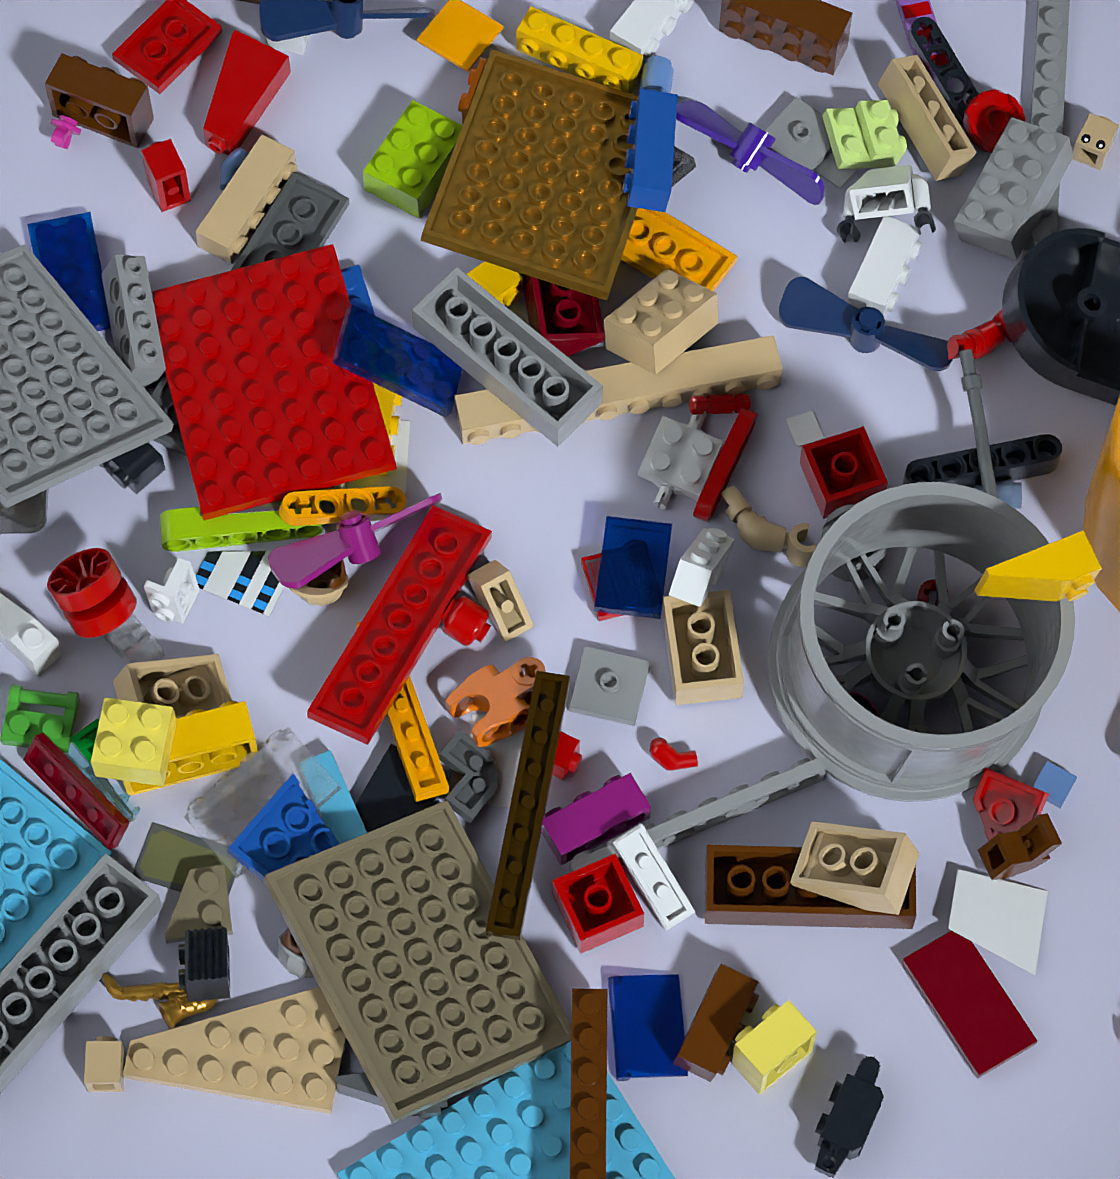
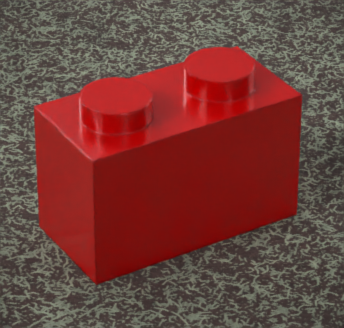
M172 140L157 141L142 149L141 153L147 182L161 212L190 202L191 197L186 169Z

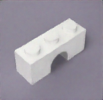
M703 528L681 557L669 595L700 607L708 597L711 585H716L724 574L735 539L728 537L720 529Z

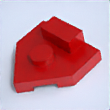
M985 768L972 800L976 811L981 817L988 841L997 834L1018 831L1037 815L1041 814L1049 793Z

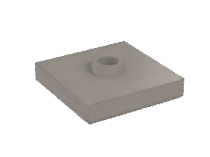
M796 96L765 130L766 133L776 138L770 150L814 171L832 152L822 117L823 114Z
M585 646L569 711L635 726L650 661Z

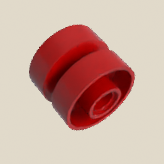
M90 548L71 555L52 571L47 581L49 592L59 608L63 610V614L74 633L83 638H94L115 630L132 615L136 607V596L125 578L121 576V572L111 554L102 548Z

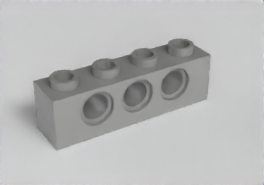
M115 254L101 274L115 353L144 388H153L166 370L145 256Z

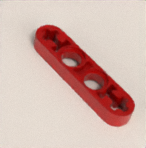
M741 408L698 498L693 517L708 523L712 519L722 498L720 493L726 489L752 434L758 413Z

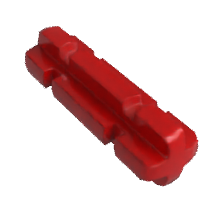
M732 394L707 395V398L704 395H693L690 401H688V407L693 415H703L704 411H706V414H732L733 410L735 413H739L741 408L749 410L751 408V401L748 394H735V397Z

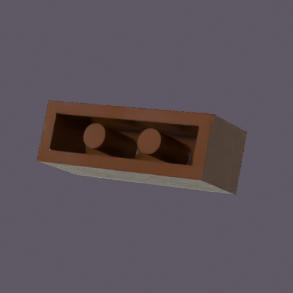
M721 963L714 973L673 1064L709 1082L713 1080L717 1073L723 1076L732 1057L726 1054L730 1043H737L735 1038L746 1026L740 1023L745 1011L750 1014L752 1013L760 996L754 992L759 981Z

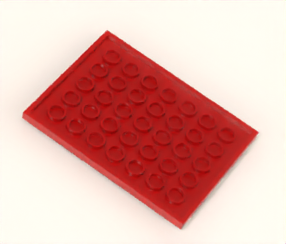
M334 244L151 291L166 367L165 372L204 521L280 501L291 492L321 490L397 469Z

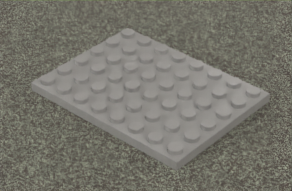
M26 244L0 254V502L5 508H8L171 432L173 422Z

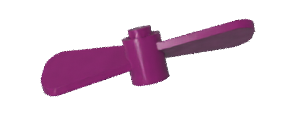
M439 493L375 524H371L370 518L366 513H360L358 510L347 512L342 515V520L338 522V530L272 550L268 556L270 569L283 586L287 588H300L346 557H348L351 564L369 562L381 553L374 532L432 507V505H436L443 499L442 495Z

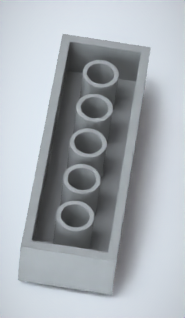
M458 267L412 309L413 328L557 447L602 404L603 385Z

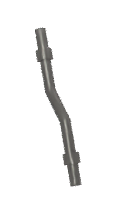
M972 349L959 352L964 376L961 378L963 392H967L983 490L985 493L999 499L980 389L982 388L980 374L976 373Z

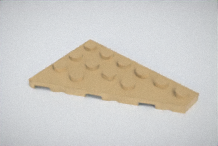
M320 987L131 1040L123 1077L332 1114L337 1090L336 1076L340 1075L347 1038Z

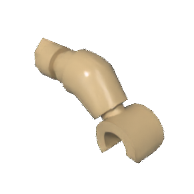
M735 486L728 487L720 493L730 505L726 514L734 523H737L740 537L748 546L755 550L782 552V549H785L786 556L793 565L807 567L817 545L804 546L799 542L806 540L809 523L798 524L791 529L790 533H787L785 527L771 523L764 516H759L755 511H752V506Z

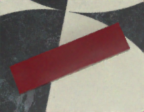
M44 733L35 735L23 761L109 850L118 847L130 821Z

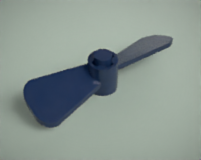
M261 0L259 5L261 31L267 39L275 42L330 30L341 38L351 39L362 32L363 19L435 17L434 9L424 7L363 10V0H332V2L324 0Z
M796 277L785 288L779 305V318L787 328L848 337L851 346L860 353L874 352L881 344L933 371L946 370L953 361V359L948 360V341L884 325V316L878 309L874 307L857 309L807 277Z

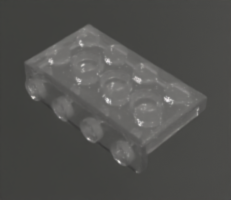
M290 727L285 728L283 731L280 729L272 733L261 750L257 753L251 752L240 762V767L234 773L222 776L214 784V790L206 797L195 799L188 806V812L184 816L189 825L236 878L248 869L227 853L229 846L293 773L300 782L299 786L307 798L312 800L317 809L342 789L338 782L296 737Z

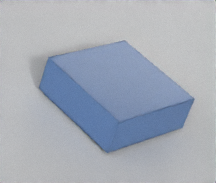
M1047 761L1033 787L1049 793L1047 802L1061 809L1076 782L1077 776Z

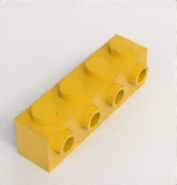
M530 6L516 30V49L574 76L631 94L642 75V54Z

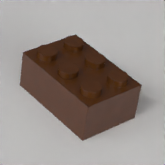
M61 53L45 82L53 117L59 118L60 115L69 117L78 122L77 126L135 148L139 147L154 119L148 85H145L144 82L137 78L121 76L108 67L100 68L89 64L79 56L71 57Z

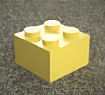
M104 697L91 758L95 777L164 786L177 724L173 707Z
M789 1000L781 1007L778 1004H774L762 1015L764 1021L754 1029L751 1025L746 1027L735 1038L737 1043L733 1048L732 1065L759 1095L813 1050L817 1031Z

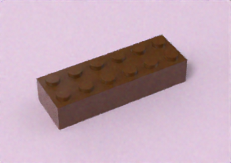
M707 845L705 924L913 929L917 916L916 865L900 913L896 915L864 910L793 886L790 881L802 847Z

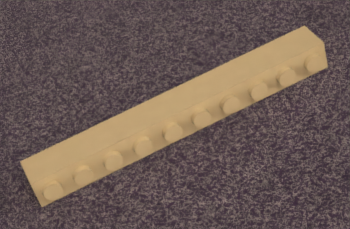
M774 335L683 352L656 375L632 362L587 370L585 372L603 385L602 404L585 421L594 419L610 420L617 415L626 413L642 414L649 409L662 406L664 408H673L681 403L690 401L693 395H704L705 398H707V395L732 394L735 396V394H742L744 391L757 388L760 390L771 389L781 384L783 372ZM488 389L454 395L455 411L463 444L479 445L486 443L489 439L499 437L510 439L518 437L521 433L539 432Z

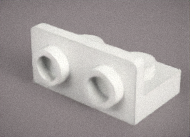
M178 558L174 568L170 567L167 570L163 581L164 586L146 580L143 587L152 612L158 619L171 623L173 620L183 624L200 589L191 562Z

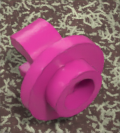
M60 115L59 119H51L50 124L56 127L52 134L51 142L55 143V146L68 149L72 134L80 135L82 131L76 127L78 122L63 115Z

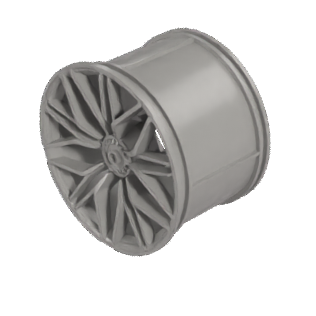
M918 482L892 487L867 497L841 515L819 541L807 568L788 590L775 618L769 642L768 666L773 698L781 719L796 744L811 760L820 757L826 768L825 772L837 781L865 794L887 800L918 802L947 798L978 786L985 768L997 773L1016 756L1029 738L1038 721L1043 705L1056 689L1065 672L1074 640V602L1068 601L1067 597L1056 602L1006 598L1021 628L969 623L993 598L985 596L963 619H953L949 615L950 612L975 591L974 589L981 577L948 604L944 553L969 564L984 574L985 570L989 567L1050 544L1045 536L1022 513L1006 502L971 487L943 482ZM892 547H908L891 593L865 553ZM917 548L934 550L937 606L922 601H908L902 596ZM857 557L860 562L862 561L864 570L886 606L873 603L851 559ZM844 565L862 604L816 592L815 590L830 573L839 566ZM814 604L867 621L871 627L866 634L865 640L855 644L844 645L815 625ZM965 637L1025 640L1027 655L978 669L966 658L967 645ZM820 645L835 656L824 658ZM864 661L843 675L834 676L829 666ZM1028 666L1027 684L1021 706L982 682V680ZM872 680L873 684L882 693L890 697L885 710L878 717L866 710L849 695L853 688ZM963 683L1010 710L1013 714L1007 717L969 697ZM944 697L955 709L962 733L951 735L931 734L924 721L926 703ZM904 703H910L907 729L894 725ZM968 709L997 723L974 731Z

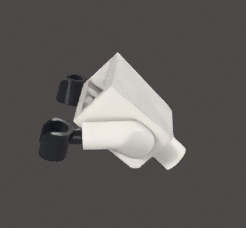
M910 165L868 170L846 191L842 215L845 220L837 226V232L842 241L846 243V237L849 234L855 243L859 241L861 234L854 224L855 220L910 214L915 211L918 212L914 216V223L918 234L921 235L920 228L925 224H930L931 231L934 233L936 226L932 214L928 212L931 209L927 182L918 174H913Z

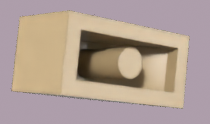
M493 560L467 575L479 604L488 610V618L504 642L534 627L511 572L497 560Z

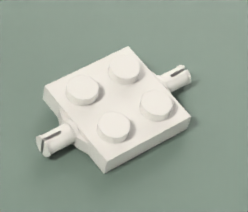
M705 411L703 415L699 416L698 421H696L698 415L692 414L688 424L662 416L637 476L653 482L660 488L653 501L655 507L658 508L662 497H664L660 509H666L671 494L685 495L698 501L723 443V440L700 430L707 416Z

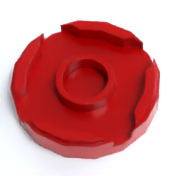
M992 89L981 92L969 101L964 111L963 124L966 135L976 147L984 152H993L1011 118L1026 121L1023 108L1016 98L1009 93L999 92L1001 90Z

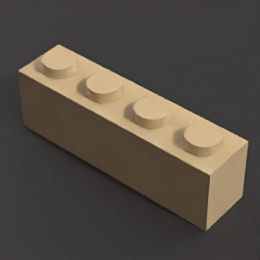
M918 55L892 59L877 84L892 109L897 110L898 119L934 179L937 181L961 176L975 155L976 150Z
M264 135L260 136L195 231L199 248L230 264L237 254L241 255L248 244L249 236L253 230H257L265 217L267 209L270 205H273L292 173L297 172L298 165L296 164L295 150Z

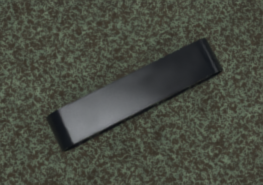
M1042 434L989 445L995 482L1010 479L1017 481L1052 473L1057 468L1062 453V443L1056 436L1051 434ZM977 448L911 461L906 467L902 485L917 483L911 479L912 477H921L926 482L952 483L974 488L975 485H982L980 469L975 466L979 464ZM1039 452H1049L1052 457H1043ZM1014 457L1018 459L1021 463L1013 464L1009 462L1007 458ZM943 471H954L957 476H947Z

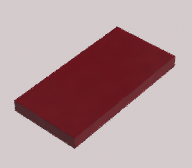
M951 930L902 959L901 963L977 1079L1037 1044L1038 1040L972 941Z

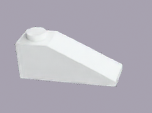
M0 593V642L38 677L62 656L58 640L33 616Z

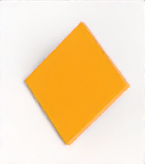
M448 0L417 38V42L464 71L469 72L504 29V26L461 0Z

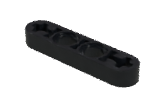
M929 17L917 18L909 30V40L955 118L964 126L963 120L964 111L967 107L966 104L968 105L969 101L979 93L937 23ZM919 27L923 30H930L928 40L924 35H917ZM930 42L932 46L928 50H925V48H927L928 43ZM935 52H942L947 56L948 63L944 66H937L932 62L931 55ZM951 78L959 79L963 83V90L958 93L950 91L946 85L947 81ZM969 94L966 101L964 102L962 98Z

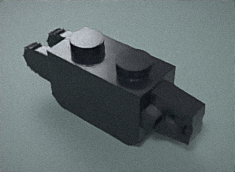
M875 1056L863 1058L855 1075L847 1073L843 1084L836 1081L828 1100L834 1103L829 1115L822 1113L815 1129V1133L820 1134L817 1145L820 1147L814 1170L828 1177L834 1178L846 1158L851 1160L860 1156L881 1107L884 1096L881 1088L875 1086L881 1065H879L880 1062Z

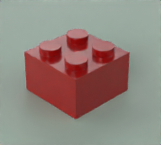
M864 426L802 446L800 465L823 519L828 518L833 511L842 506L855 505L867 497L887 489L888 481Z
M616 853L552 880V895L580 954L644 927L645 914Z

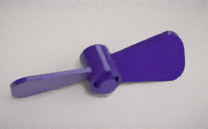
M687 100L677 105L676 120L732 148L729 155L734 157L731 164L748 173L750 168L756 171L761 166L808 203L819 205L823 200L825 186L822 179L813 170L770 150L776 140L770 134L750 122L742 133L707 105L698 101Z

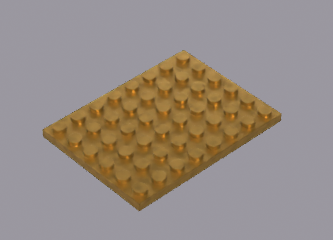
M491 49L420 241L607 301L638 209L627 206L628 193L623 192L625 174H630V168H625L626 153L628 149H632V144L627 143L629 125H633L634 120L628 119L631 101H637L638 96Z

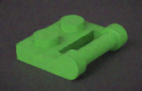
M11 684L0 739L2 745L29 748L34 736L44 733L63 753H69L71 746L70 737L73 736L79 706V693L68 691L67 694L28 690L23 689L22 685ZM21 702L65 708L64 716L20 710Z

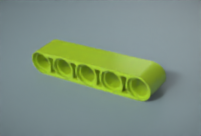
M320 501V502H319V507H320V509L322 510V505H321V501ZM199 506L167 510L159 516L161 545L164 550L170 552L310 538L324 532V524L289 525L280 518L279 511L227 514L204 521L203 516H200ZM296 508L295 514H299L301 509Z

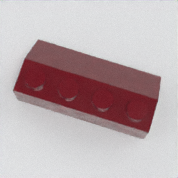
M521 273L529 326L567 357L604 341L605 335L599 298Z

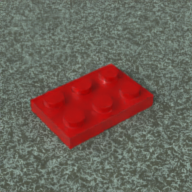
M166 0L112 53L113 60L158 94H161L222 33V27L187 0Z

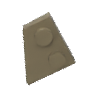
M225 865L190 869L165 932L166 944L185 941V931L188 929L191 931L194 929L200 930L201 928L205 930L208 928L214 929L215 927L220 929L224 926L227 928V934L233 935Z

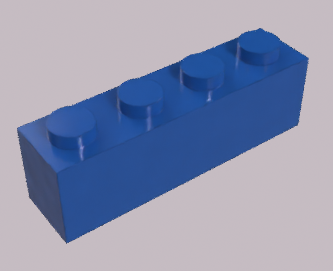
M640 88L637 101H631L628 119L634 120L633 125H629L627 143L632 144V149L627 150L625 168H630V174H625L623 192L628 193L627 206L659 212L666 211L672 188L677 94Z

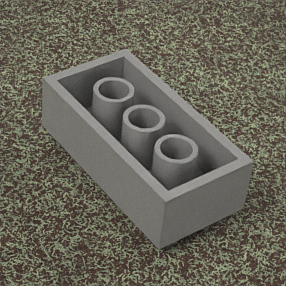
M1011 118L954 220L960 240L1017 260L1074 157L1069 137Z

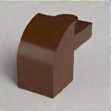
M1048 813L1037 815L1018 831L997 834L980 847L978 852L991 880L1013 877L1045 863L1050 859L1049 854L1059 847L1062 842Z

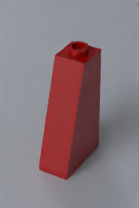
M234 30L203 127L205 143L210 150L217 154L224 153L229 155L235 148L241 147L290 75L291 69L288 55Z

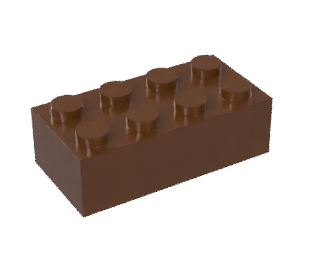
M722 0L719 31L725 33L730 38H739L749 42L758 49L777 53L786 60L797 61L810 66L817 72L834 75L848 47L853 13L821 0Z

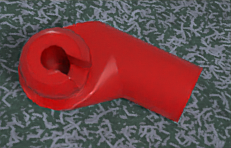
M662 737L654 738L651 741L650 755L665 770L673 771L698 767L695 750L678 753Z

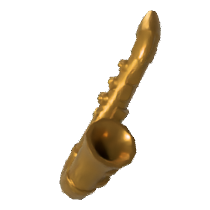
M107 974L102 975L106 990L114 999H127L132 1002L137 1000L148 1001L149 999L157 1001L163 1000V998L169 999L166 1002H158L159 1011L169 1029H173L178 1022L186 1017L206 1012L214 1007L218 1000L188 1002L187 991H180L179 982L120 986L113 977Z

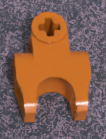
M534 657L522 658L501 673L495 666L486 665L468 676L445 700L447 711L453 718L462 717L469 712L478 710L487 713L471 730L473 741L478 747L489 746L497 741L509 738L526 727L536 671L546 672L545 666L542 661Z

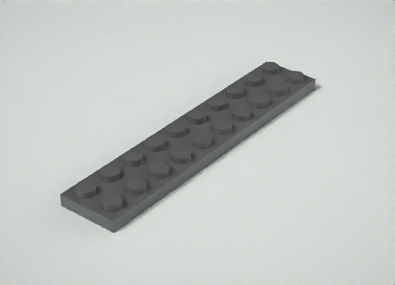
M293 172L231 270L324 246L349 206V198ZM165 373L151 397L173 422L171 432L153 441L187 457Z

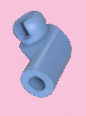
M243 147L235 148L221 163V190L225 189L250 151L245 150Z

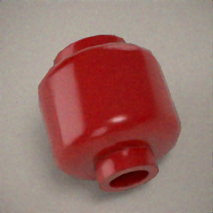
M462 596L458 600L453 598L442 616V632L463 646H469L474 640L481 643L491 625L486 623L489 612L469 597Z

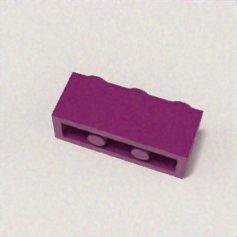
M631 773L623 777L616 775L608 779L599 790L593 793L591 791L581 793L573 800L574 803L562 809L559 806L549 810L544 816L541 833L559 864L563 865L572 860L577 854L591 850L649 819L651 806Z

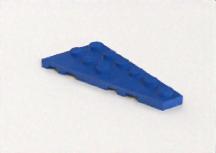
M294 773L227 850V853L262 881L268 873L340 844L331 829L326 827L316 812L317 808L312 800L307 798L299 786L300 782Z

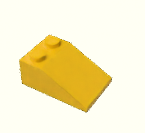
M1084 530L987 568L974 590L977 596L1054 602L1067 597L1068 601H1074L1088 593L1087 589L1095 583L1094 579L1102 567Z

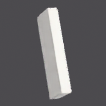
M639 823L611 841L664 930L667 931L695 913V910L643 824Z

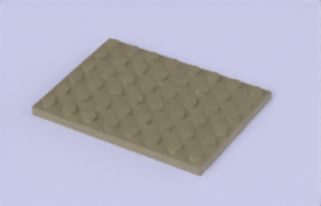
M448 800L265 875L263 880L392 1124L536 1060L571 1041V1023L523 936L521 935V940L486 935L485 930L494 883Z

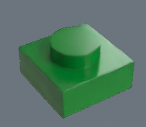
M98 718L70 737L71 743L90 767H92L91 758L99 725Z

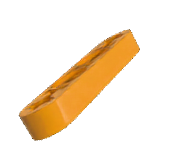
M393 486L296 491L288 493L284 497L279 507V515L285 523L293 526L334 524L342 520V515L355 510L351 506L350 501L358 498L367 505V510L360 513L368 514L370 521H381L404 510L407 499L401 489ZM386 498H390L391 503H396V506L391 508L390 504L384 503ZM322 500L332 502L335 506V512L331 514L323 512L319 507V502ZM291 503L295 504L297 509H301L299 514H295L294 509H289Z

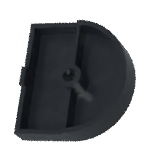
M1072 228L1057 231L1039 241L1011 271L1006 281L1002 298V312L1006 331L1021 358L1043 378L1063 388L1116 406L1120 395V242L1106 238L1105 232L1093 229Z

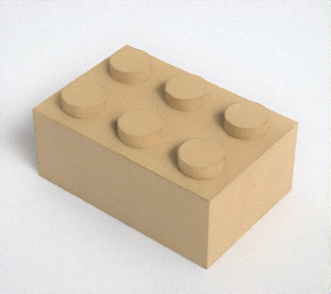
M669 269L664 270L604 319L606 349L656 375L719 323L717 293Z
M730 590L709 592L708 597L700 607L672 596L663 597L662 616L675 705L742 698L744 679Z

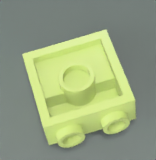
M888 100L859 101L855 108L826 109L822 115L838 169L893 167L897 165L906 152V139L904 136H899L896 128L898 125V112L896 109L890 108Z

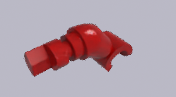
M1002 309L992 320L973 329L966 330L962 334L950 337L947 343L948 360L960 358L959 352L972 349L974 359H980L988 356L1005 341V337L1011 342L1004 324Z

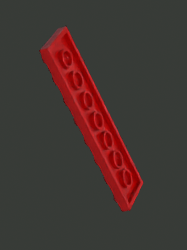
M432 505L308 708L307 718L366 745L370 743L441 624L444 612L452 599L457 597L468 578L467 575L472 572L491 540V530Z

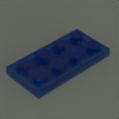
M86 212L27 224L32 252L97 331L111 329L101 275L102 267L91 213Z
M353 304L346 309L332 361L333 364L445 418L452 413L455 401L454 395L457 393L462 368L432 343Z

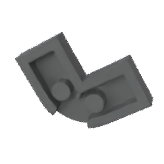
M459 729L438 756L440 761L462 777L444 801L448 800L453 811L471 824L494 796L498 787V772L494 764V757L485 748L478 747L471 737Z

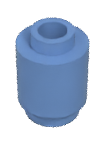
M662 56L648 58L647 63L643 65L640 88L671 93L674 73L671 61Z

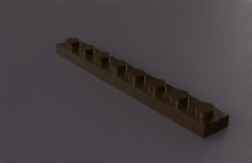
M536 671L485 930L486 935L521 940L571 679L568 675Z

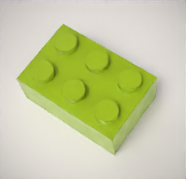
M412 100L363 170L364 190L419 218L440 187L463 125Z

